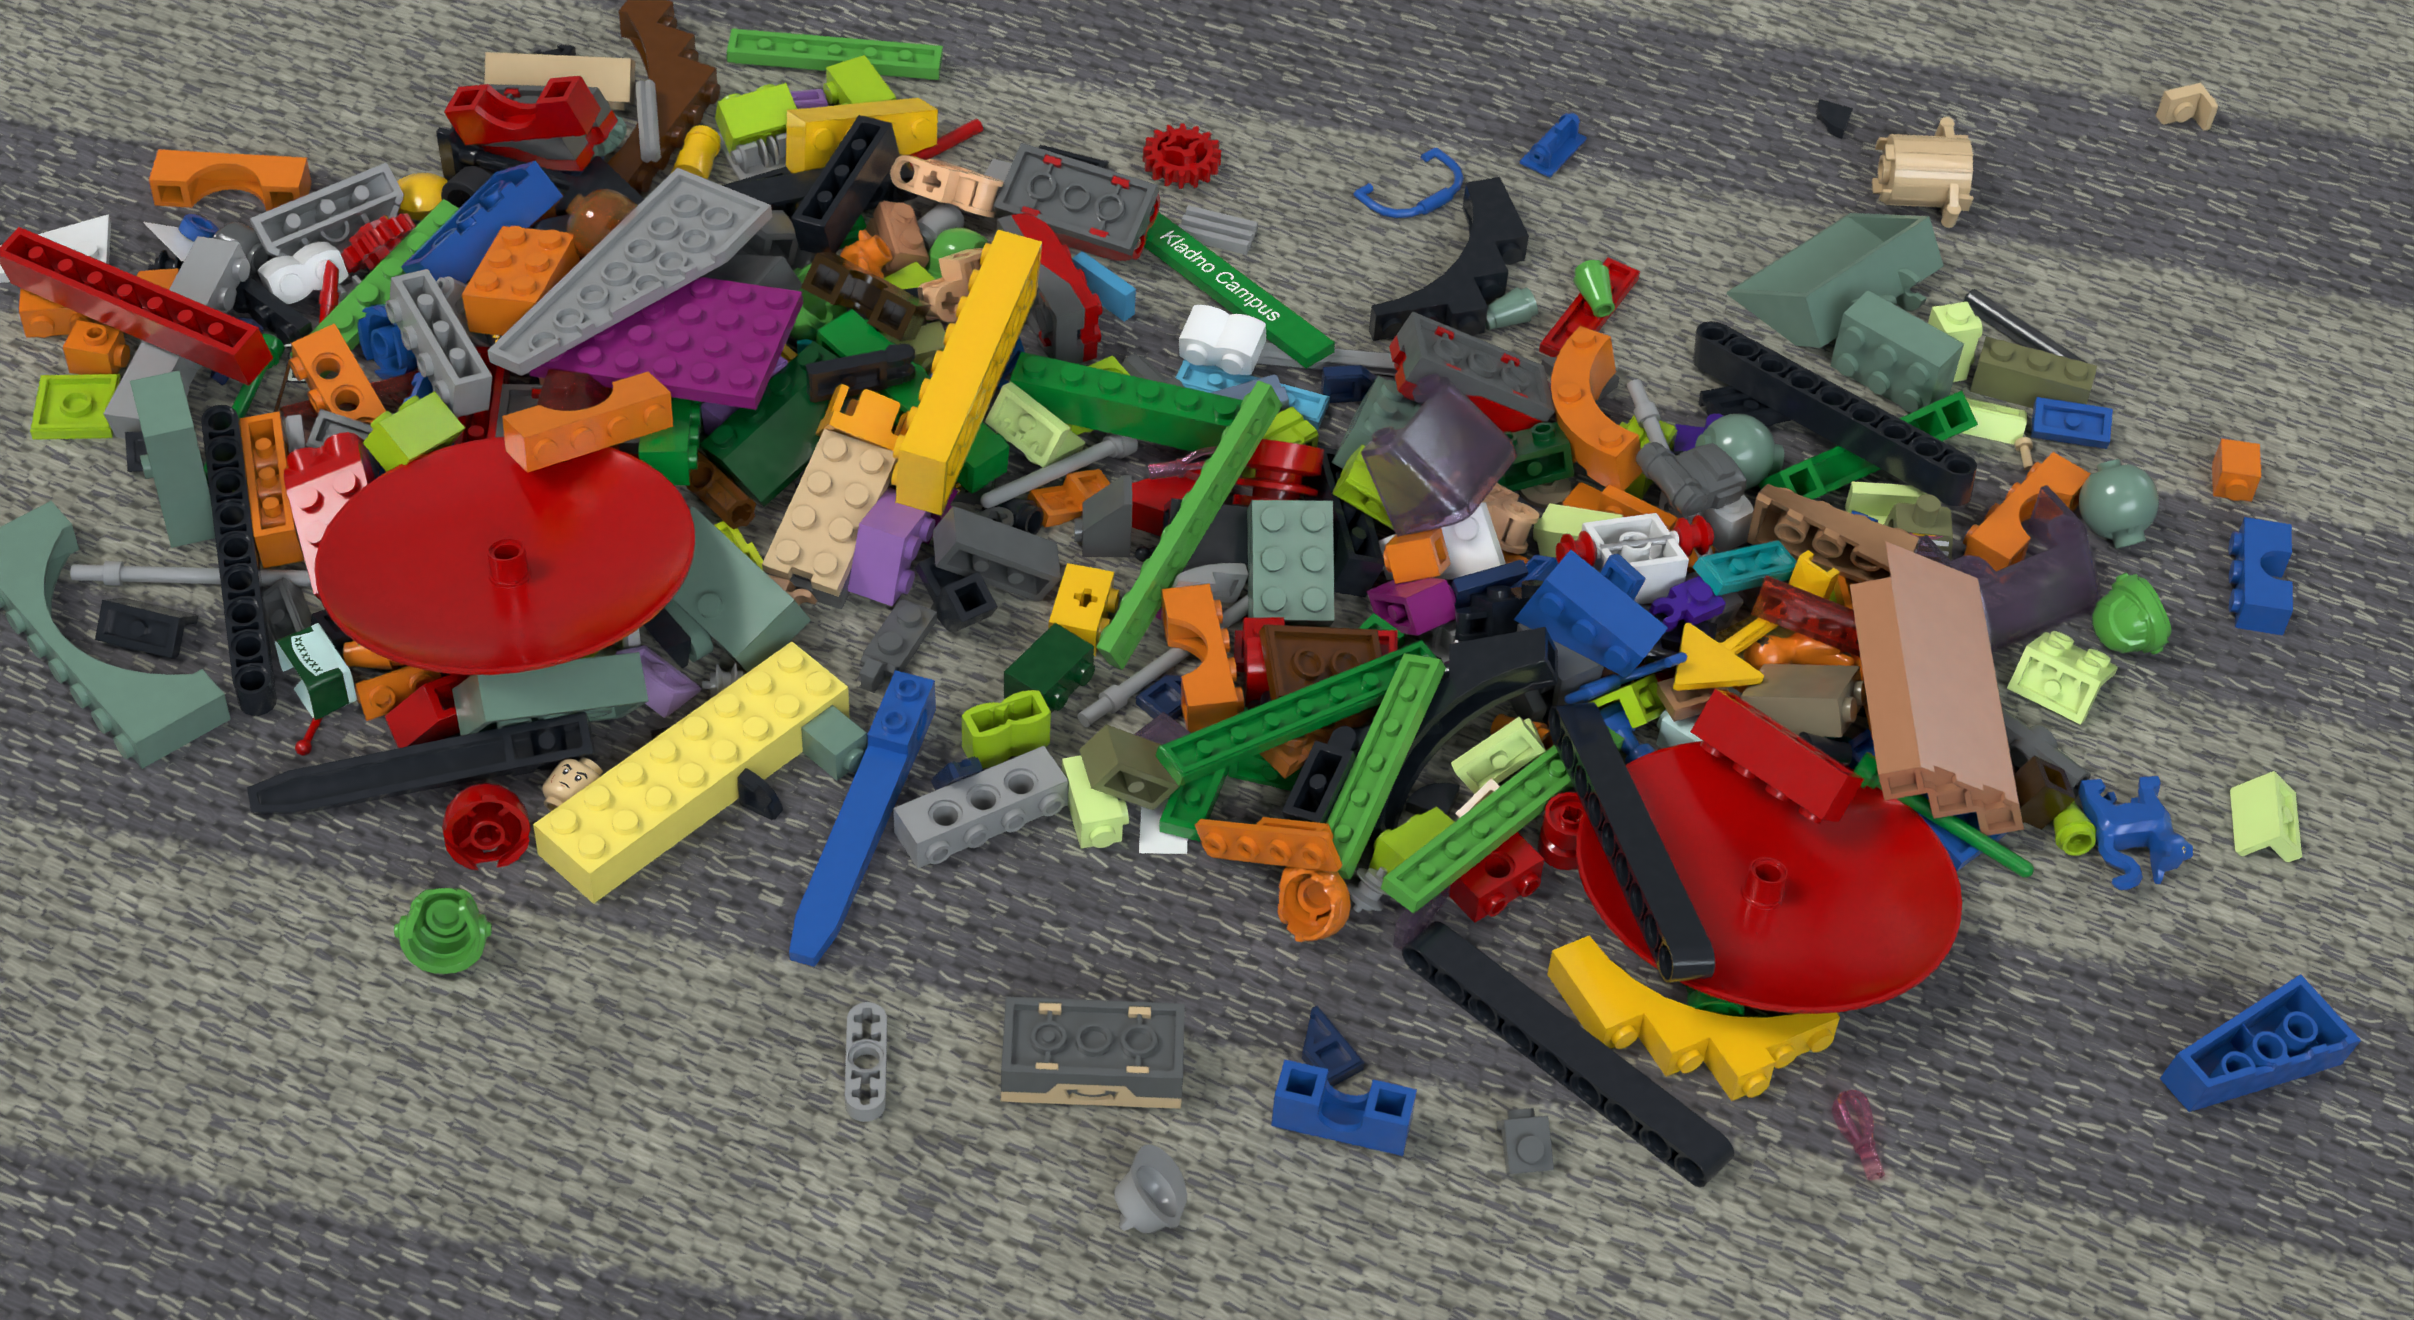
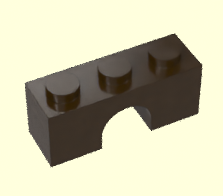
M833 252L816 253L801 286L802 289L832 305L845 306L869 318L867 324L899 341L914 340L931 306L929 303Z

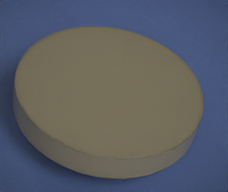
M1565 478L1522 489L1519 492L1522 498L1529 504L1539 508H1547L1549 503L1562 505L1571 492V484L1569 479Z

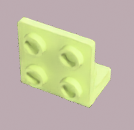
M1013 382L1003 385L985 420V423L993 428L996 433L1002 435L1007 442L1012 443L1021 450L1030 462L1040 465L1042 468L1081 451L1085 445V441L1073 433L1068 425Z
M2052 631L2050 634L2045 632L2026 646L2007 689L2081 725L2085 721L2100 687L2115 675L2118 666L2110 663L2111 658L2098 650L2088 649V651H2085L2073 645L2074 640L2063 633Z

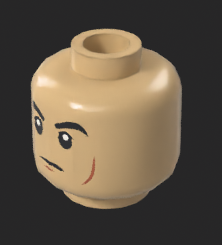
M582 757L579 761L569 758L560 761L543 784V795L546 798L544 805L549 811L554 810L598 779L603 772L602 769L586 757Z

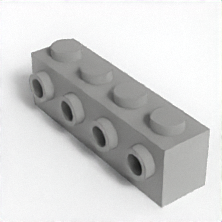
M429 269L391 277L390 300H387L385 303L387 316L391 323L397 324L401 331L405 348L413 351L417 358L418 369L423 377H428L433 386V392L435 391L456 418L488 410L492 375Z

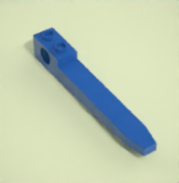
M894 671L868 732L867 749L797 910L789 949L791 961L815 967L838 936L935 714V680Z

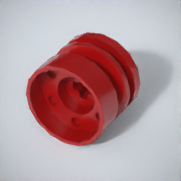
M1262 439L1246 467L1255 469V477L1238 478L1235 484L1253 488L1252 496L1234 494L1233 505L1249 507L1252 500H1299L1300 495L1318 497V490L1301 483L1302 477L1321 475L1324 449Z

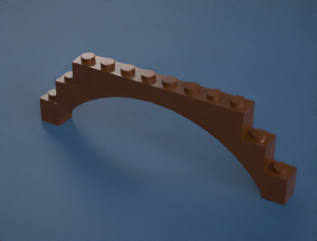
M627 0L619 9L621 37L630 39L641 57L648 80L650 79L655 83L661 158L657 162L649 161L648 163L641 159L637 122L625 144L607 164L639 194L642 192L646 193L649 190L654 176L659 170H664L667 167L671 154L676 148L683 146L687 133L693 126L700 124L705 110L710 104L714 105L720 95L716 68L698 62L699 53L695 47V35L677 29L673 2L669 0ZM559 201L528 228L531 229L540 220L558 217L555 207Z

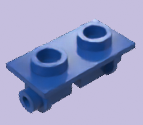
M1574 113L1563 114L1559 118V123H1556L1532 146L1531 150L1520 160V164L1551 178L1587 140L1586 136L1578 133L1579 117Z

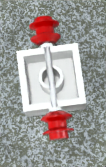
M1657 513L1586 522L1582 524V530L1578 534L1577 540L1574 541L1569 533L1562 535L1560 543L1556 545V559L1559 564L1571 549L1598 572H1601L1608 557L1619 554L1646 578L1634 601L1640 604L1652 603L1657 598L1667 597L1670 588L1685 582L1689 562L1688 557L1691 556L1693 548H1695L1699 555H1706L1709 547L1714 542V532L1711 524L1706 522L1701 515H1696L1691 524L1683 517L1678 518L1673 531L1670 532Z

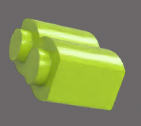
M1028 690L1018 692L1007 697L1001 703H984L962 714V748L967 758L978 757L984 769L1001 764L1011 756H1020L1039 747H1047L1050 744L1051 711L1040 691Z

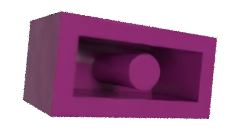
M1431 577L1395 584L1394 580H1391L1367 591L1373 612L1401 633L1418 636L1456 619V609L1454 606L1456 597L1453 589L1445 579Z

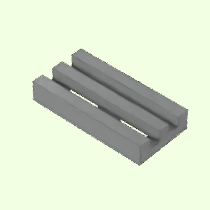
M1188 205L1186 215H1183L1181 224L1178 226L1203 245L1247 255L1257 233L1258 222Z

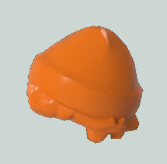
M1286 867L1283 870L1279 883L1278 916L1282 923L1288 924L1287 930L1294 935L1295 941L1303 942L1325 939L1336 934L1344 927L1349 918L1351 902L1347 885L1338 872Z

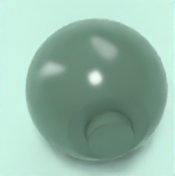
M1729 414L1716 419L1706 428L1703 434L1699 435L1695 447L1714 443L1724 450L1735 461L1746 478V490L1759 485L1763 479L1767 478L1768 474L1773 475L1779 472L1784 462L1783 446L1774 443L1771 432L1761 421L1745 414Z
M2120 459L2096 465L2098 472L2089 475L2079 495V509L2084 522L2097 535L2113 539L2115 549L2145 542L2144 531L2153 523L2159 508V495L2154 481L2144 470L2135 465L2126 464L2121 466Z

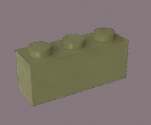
M1986 336L1970 392L2032 409L2037 397L2087 405L2097 366Z

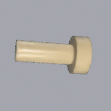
M2022 437L2017 439L2014 445L2016 451L2021 453L2024 470H2030L2033 466L2030 453L2033 449V443L2031 438Z

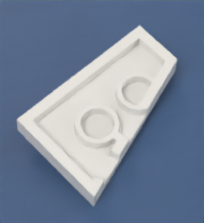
M1486 502L1477 503L1398 533L1441 526L1451 564L1441 576L1432 578L1454 579L1506 564ZM1395 535L1379 540L1382 555L1384 554L1385 545ZM1384 566L1383 570L1386 579L1394 580L1392 572H1388Z

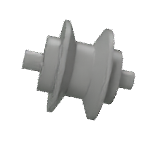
M734 663L730 672H722L719 665L716 664V672H710V681H702V689H710L711 697H714L741 678L744 672L737 671V663Z
M1380 867L1379 870L1373 868L1368 870L1359 868L1357 870V875L1361 881L1358 885L1353 883L1347 885L1351 895L1350 898L1355 903L1353 909L1356 912L1360 913L1362 909L1367 911L1383 910L1384 906L1380 898L1382 895L1390 896L1380 889L1383 878L1388 872L1387 869Z

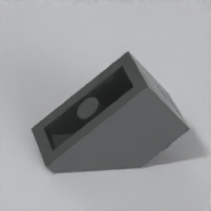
M1123 475L1083 502L1082 518L1074 519V542H1082V557H1130L1132 475Z

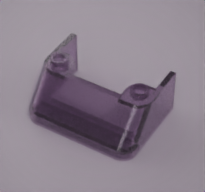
M2048 485L2040 488L2028 525V530L2047 550L1999 571H1995L1985 560L1976 556L1967 555L1950 561L1928 535L1920 538L1916 554L1978 578L1992 653L2091 611L2099 601L2101 587L2087 528Z

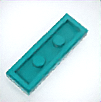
M1776 540L1699 557L1693 568L1704 582L1711 587L1714 594L1719 596L1790 580L1797 561L1782 543Z

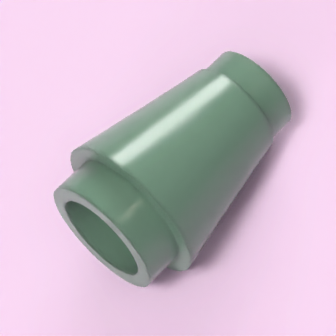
M1516 287L1488 305L1485 327L1489 331L1531 322V317L1538 315V307L1530 289L1527 287L1523 289Z

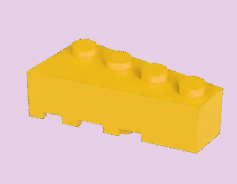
M920 98L787 110L786 166L790 173L824 168L858 115L892 123L899 154L909 155L937 145L938 109Z

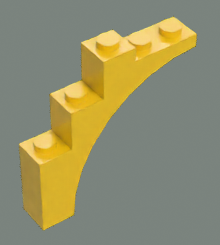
M1590 935L1552 950L1547 973L1583 1028L1610 1049L1613 1047L1623 1049L1631 1045L1639 1037L1666 1077L1679 1071L1689 1073L1698 1068L1704 1061L1731 1101L1745 1095L1748 1098H1753L1763 1093L1770 1084L1774 1067L1777 1069L1789 1065L1796 1056L1810 1050L1813 1053H1818L1826 1049L1834 1040L1840 1019L1837 1012L1821 1014L1800 1013L1764 1018L1729 1016L1693 1008L1664 997L1633 979L1607 957Z

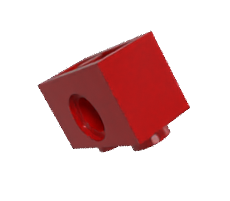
M1516 832L1443 891L1476 923L1487 915L1490 917L1498 915L1510 901L1520 895L1527 897L1534 893L1541 884L1545 859Z

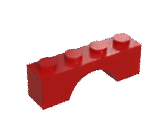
M579 75L550 78L537 102L534 104L511 100L497 92L489 84L458 87L444 113L465 145L587 135L601 108L583 78Z

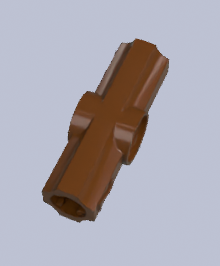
M698 450V469L691 470L690 485L685 486L732 529L740 526L747 527L755 517L754 511L757 504L735 484L733 479Z

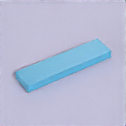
M1185 359L1176 375V378L1181 381L1185 388L1208 393L1260 379L1251 375H1232L1217 366L1193 365ZM1280 383L1281 387L1285 386L1289 398V408L1293 406L1303 416L1304 421L1307 420L1318 430L1329 406L1330 396Z

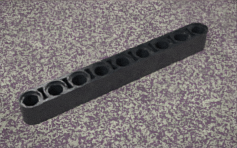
M1709 321L1701 323L1697 327L1693 363L1698 369L1767 407L1776 410L1778 413L1924 493L1937 497L1945 504L1961 506L1969 503L1971 500L1977 463L1969 455L1725 324Z
M215 405L205 410L202 415L201 424L232 681L240 709L245 714L261 716L273 710L277 702L259 555L253 536L241 428L236 410L227 405Z
M1593 702L1552 706L1548 716V726L1552 741L1662 978L1667 983L1711 978L1715 971V955L1712 944L1598 707Z
M1439 921L1432 922L1402 949L1403 959L1410 969L1694 1186L1704 1187L1734 1157L1732 1144L1719 1130L1444 923Z

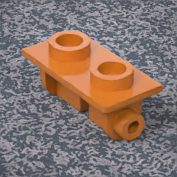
M407 666L355 684L357 702L361 703L365 720L369 721L388 714L423 684L442 678L441 673Z

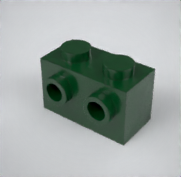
M1542 422L1530 429L1514 433L1502 432L1494 438L1483 440L1486 467L1490 479L1513 492L1574 476L1570 442L1559 427L1558 422Z
M1054 623L1004 671V699L1018 692L1036 690L1040 691L1051 713L1054 710H1061L1067 703L1069 696L1079 686H1085L1091 680L1095 672V666L1093 665L1094 646Z

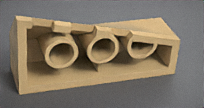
M485 52V84L546 86L550 78L581 75L588 87H598L612 110L624 111L625 104H634L635 61L631 58Z

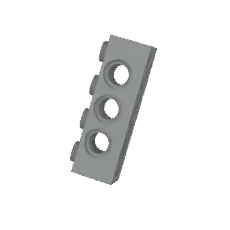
M1042 746L895 807L894 833L917 869L930 863L939 864L945 861L951 854L968 847L977 848L983 845L989 838L1006 831H1017L1025 823L1041 816L1055 815L1068 805V779L1046 747Z

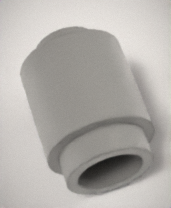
M949 203L937 205L917 221L927 252L929 253L930 248L941 232L946 229L962 228L964 226V217L956 206Z

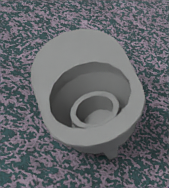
M1152 1144L1143 1145L1137 1151L1130 1171L1114 1190V1198L1121 1212L1119 1228L1125 1231L1134 1227L1143 1234H1149L1164 1227L1177 1228L1180 1223V1218L1187 1202L1184 1177L1171 1156Z

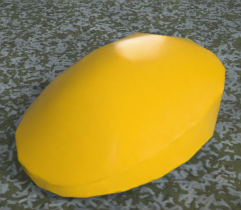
M415 173L399 179L397 183L404 197L398 213H408L411 219L422 221L442 201V187L448 181L433 173Z

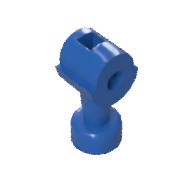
M1615 701L1600 710L1606 726L1624 738L1621 750L1627 755L1624 761L1625 765L1641 756L1656 751L1650 744H1640L1633 734L1636 728L1632 729L1621 702Z

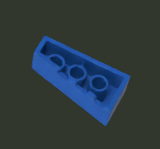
M536 161L495 172L401 268L406 274L429 269L435 281L441 277L450 276L465 284L472 278L502 226L528 228L557 203L563 195Z
M2300 974L2179 1052L2159 1079L2187 1111L2192 1112L2342 1065L2361 1042V1039Z

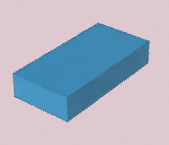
M1083 251L1072 258L1075 267L1082 269L1084 272L1087 286L1091 293L1098 295L1104 308L1124 322L1135 315L1136 288Z

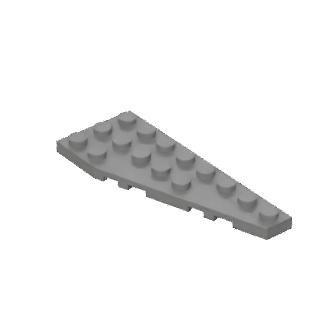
M676 168L487 350L490 362L522 376L725 264L773 217L771 205Z

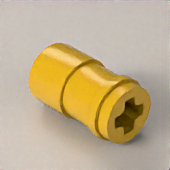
M699 125L693 127L684 139V147L680 150L671 173L676 168H680L708 180L713 168V160L721 148L719 134L708 126Z

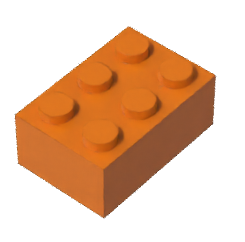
M502 226L462 293L469 332L503 336L580 262L576 233L529 229L520 226Z

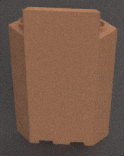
M1885 541L1891 577L1850 585L1877 770L1884 799L1891 800L1928 793L1934 819L1976 811L1980 831L1987 836L2024 830L1978 578Z

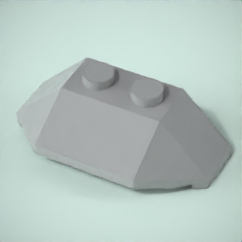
M386 162L254 216L249 221L266 253L275 258L294 256L298 250L315 242H328L339 250L341 254L346 247L351 245L348 239L355 235L363 225L373 222L383 215H387L389 219L393 216L396 218L404 194Z

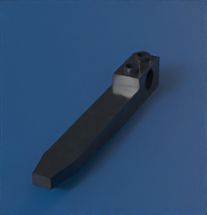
M586 712L288 770L247 787L251 813L303 814L509 774L518 776L555 769L560 761L568 758L577 761L582 757L592 761H597L590 720Z

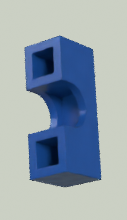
M2244 517L2239 532L2233 531L2229 541L2228 553L2235 555V560L2231 563L2228 577L2229 583L2235 584V589L2232 590L2229 599V612L2235 613V628L2283 636L2293 612V582L2279 580L2271 576L2282 578L2292 554V525Z
M1284 1059L1274 1096L1271 1126L1400 1156L1404 1155L1417 1089L1373 1079L1368 1093L1348 1095L1337 1091L1329 1084L1327 1079L1328 1069Z

